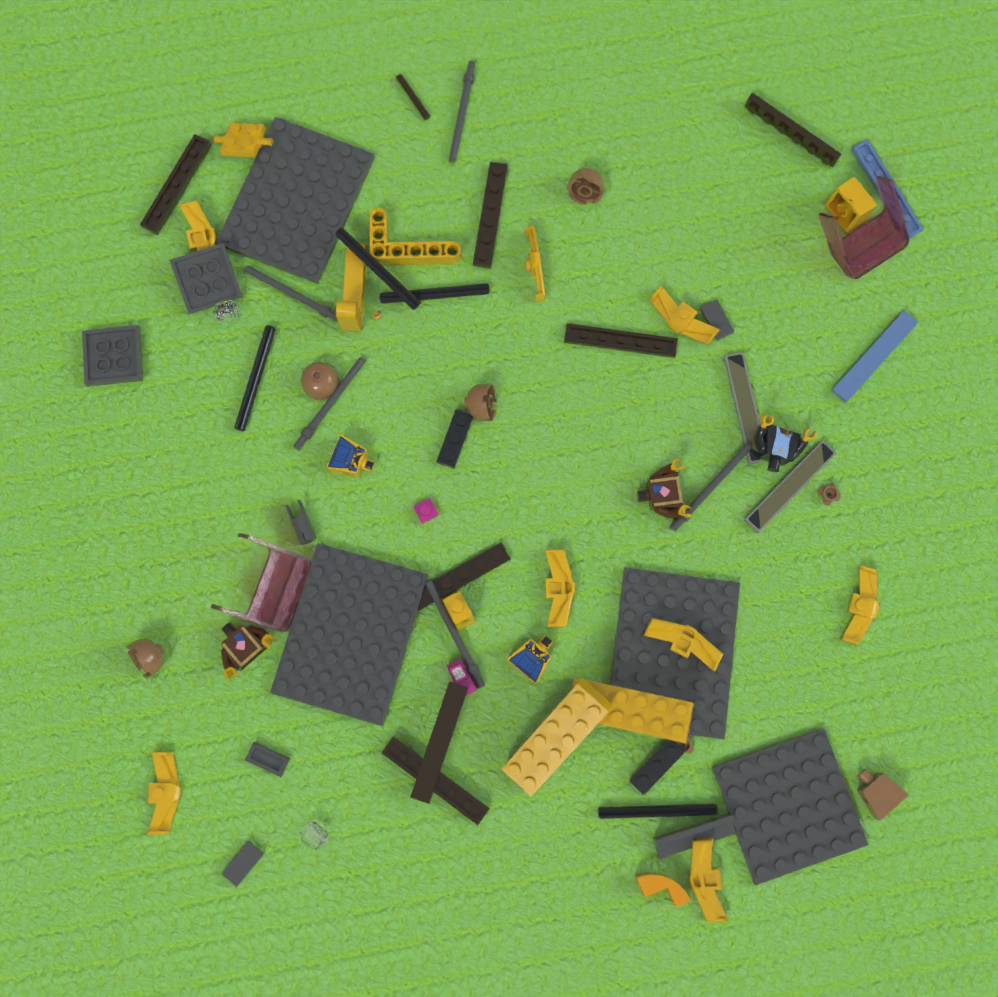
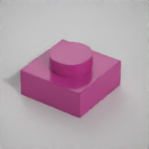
M430 498L413 506L422 524L439 516Z

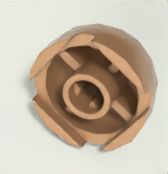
M581 168L572 174L568 182L567 191H569L570 198L576 203L587 205L586 202H593L592 204H596L603 196L604 180L596 170Z
M315 362L308 365L302 372L301 384L307 396L314 400L322 401L330 397L339 385V378L333 367L324 362Z
M491 383L475 385L464 399L465 408H468L469 414L476 420L493 421L495 418L496 409L492 410L493 402H496V393L494 386L490 385Z
M139 639L126 646V649H130L128 654L139 671L141 669L144 670V678L148 679L155 675L163 666L162 654L164 650L159 643L154 644L149 639Z

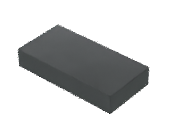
M718 300L700 307V311L707 324L720 329V332L715 337L716 341L734 333Z
M253 742L245 761L282 777L290 760L289 757L257 742Z
M248 841L222 872V875L238 887L264 853Z

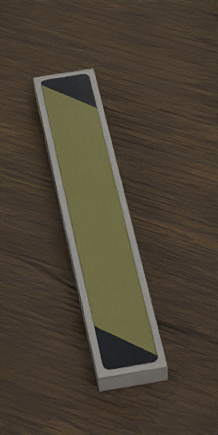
M741 352L725 355L724 361L744 445L747 443L752 447L746 454L748 465L766 462V460L759 458V451L754 442V436L760 422L744 354Z
M822 440L744 521L759 533L827 464L836 452Z

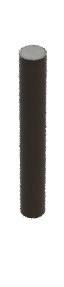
M397 75L396 79L423 119L428 120L430 114L403 75Z

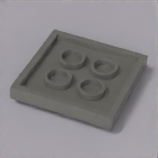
M224 243L170 260L188 314L227 303V301L230 302L243 298Z
M139 325L82 331L84 384L87 387L143 381Z

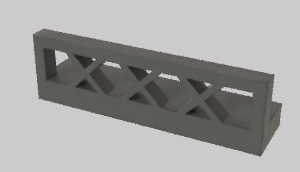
M727 813L653 838L659 858L661 859L691 849L692 841L698 838L714 837V841L736 834L733 821H735L733 815Z

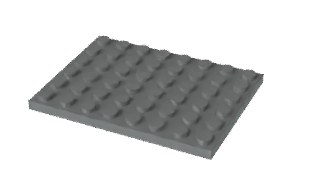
M275 117L265 137L272 138L273 144L272 146H261L216 244L224 243L226 249L318 284L339 239L335 235L336 231L340 227L344 228L373 164L375 154Z
M317 543L270 693L384 726L425 589V583H427L429 575Z
M624 567L610 685L694 703L689 735L725 739L740 583ZM656 618L677 624L689 625L697 629V632L723 653L716 671L713 672L693 653H690L686 659L669 650L672 642L643 636L650 620Z

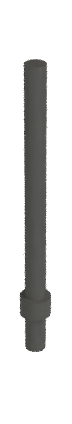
M472 60L468 62L467 71L463 77L464 86L448 160L451 163L456 162L470 88L474 82L475 62Z
M248 265L245 267L244 272L318 311L321 316L329 317L338 322L336 313L330 307L309 299Z
M359 357L308 427H304L301 431L302 435L293 445L295 449L299 451L307 439L310 440L314 435L313 431L366 362L362 357Z
M746 443L689 505L692 508L687 509L685 514H692L752 449L749 444ZM678 517L670 528L676 532L690 518Z
M433 581L425 583L467 666L468 674L472 676L478 689L485 686L478 672L479 668L476 663L474 664Z

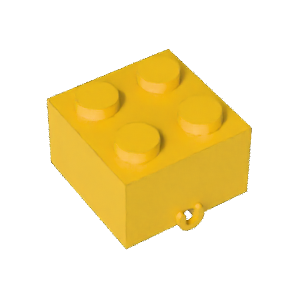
M855 177L837 187L825 204V207L834 216L833 221L838 222L846 233L862 224L877 206L874 198L866 192L863 185Z

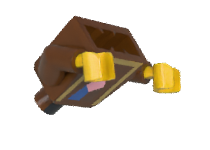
M675 459L672 464L661 467L652 474L646 483L647 490L637 491L638 502L649 501L650 510H654L656 514L665 518L681 516L690 518L692 515L685 514V511L692 507L683 505L678 472H675V470L681 471L685 469V466L678 468L677 465L683 459Z
M231 622L226 624L221 629L227 636L221 643L223 647L221 656L225 670L224 676L229 682H231L230 677L233 674L239 677L237 671H242L267 648L271 649L269 646L272 640L277 642V639L269 635L263 628L253 625L247 627L242 625L236 629Z

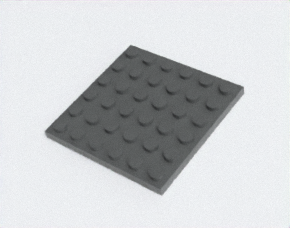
M824 728L712 767L727 811L734 817L733 825L754 885L869 845Z

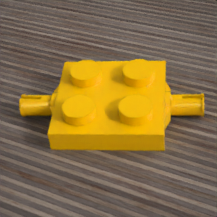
M230 123L224 136L215 135L213 138L214 143H223L220 149L222 156L256 158L261 146H272L273 144L272 138H263L266 130L264 124Z

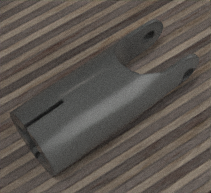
M298 500L301 512L297 518L293 516L288 505H286V509L300 545H305L317 538L304 506Z

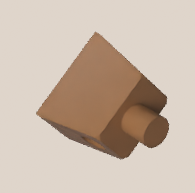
M865 768L857 775L863 782V785L857 791L874 819L882 820L909 796L883 773L877 772L872 776Z

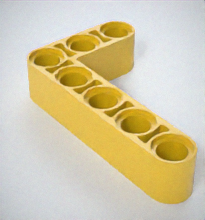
M375 208L371 211L370 254L380 264H456L461 260L460 245L454 241L388 242L386 212L381 208ZM376 218H383V220L379 222L375 221ZM377 235H383L381 239L375 238ZM454 250L457 254L450 255L449 252ZM397 251L402 253L399 256L393 255ZM414 251L420 252L417 256L412 255ZM432 251L439 252L437 255L430 254ZM377 252H383V255L375 256Z
M361 244L367 250V245ZM348 247L346 250L343 301H337L336 317L342 331L361 332L366 264Z

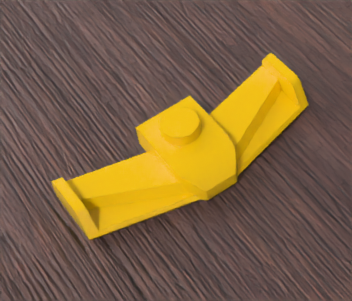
M198 201L179 204L192 230L186 231L190 249H197L199 251L215 246L217 239L215 230L211 227Z
M532 225L524 229V235L528 236L531 249L525 264L526 270H530L531 277L535 276L537 294H535L534 298L535 302H543L545 300L542 266L536 231Z
M662 285L653 294L650 302L669 324V327L676 333H681L709 345L720 332V329L694 319L698 312L684 301L678 307Z
M545 549L552 578L545 579L546 599H553L547 628H562L567 626L573 595L575 594V582L572 578L565 549Z
M865 566L858 567L859 594L853 593L851 595L847 610L848 613L854 615L840 638V641L857 646L862 641L874 617H877L880 607L877 602V571Z
M652 618L643 634L646 637L672 642L669 650L686 659L690 653H693L713 672L716 671L723 656V653L697 632V629L689 625Z
M151 752L158 783H149L148 804H156L147 835H164L170 832L178 801L181 798V787L179 785L173 752Z
M714 837L698 838L692 841L691 872L689 876L691 888L696 895L707 922L727 921L728 917L716 893V890L723 889L720 867L712 868Z

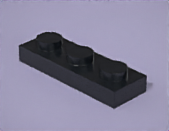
M455 410L436 461L438 464L455 469L473 420L470 414Z
M667 740L633 775L629 782L645 795L685 753V750L675 741Z

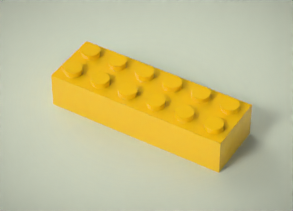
M574 677L572 688L578 683L580 678ZM586 680L613 704L609 712L598 724L687 744L694 703Z
M581 678L501 770L532 797L603 719L613 704L585 679Z

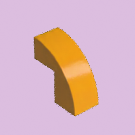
M652 872L635 875L645 898L667 889L671 901L676 908L691 901L686 891L666 875Z

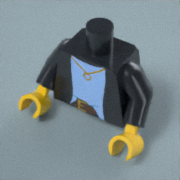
M763 413L759 416L761 424L758 425L754 442L759 451V458L769 461L767 470L779 472L780 465L793 462L807 446L808 439H814L817 432L814 430L810 436H807L810 428L806 427L803 429V438H800L801 434L771 425L774 422L772 415H769L768 420L765 421L766 415Z

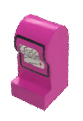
M460 658L446 665L452 681L468 687L466 696L477 691Z

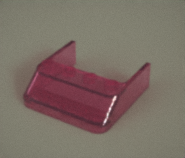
M880 176L875 178L884 205L883 211L843 238L840 236L834 216L824 213L818 214L831 255L847 277L852 279L862 277L905 249L909 243L908 231L892 179Z
M239 533L237 537L265 547L269 551L250 606L245 614H240L211 604L210 608L279 632H285L291 627L311 561L306 557L251 535Z

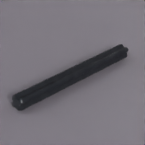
M343 227L336 231V237L411 309L416 310L420 306V301Z
M484 283L409 291L418 300L485 295L489 294L490 289L489 284ZM394 291L382 292L379 295L382 304L404 302Z
M270 325L265 326L234 426L237 431L244 432L276 331L275 327Z
M716 804L598 808V817L600 819L717 815L718 813Z

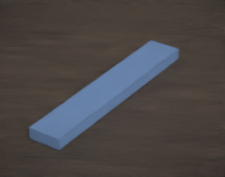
M867 139L853 146L851 152L905 239L908 240L922 233L924 228L869 140Z
M904 310L831 392L846 403L917 325L918 321Z

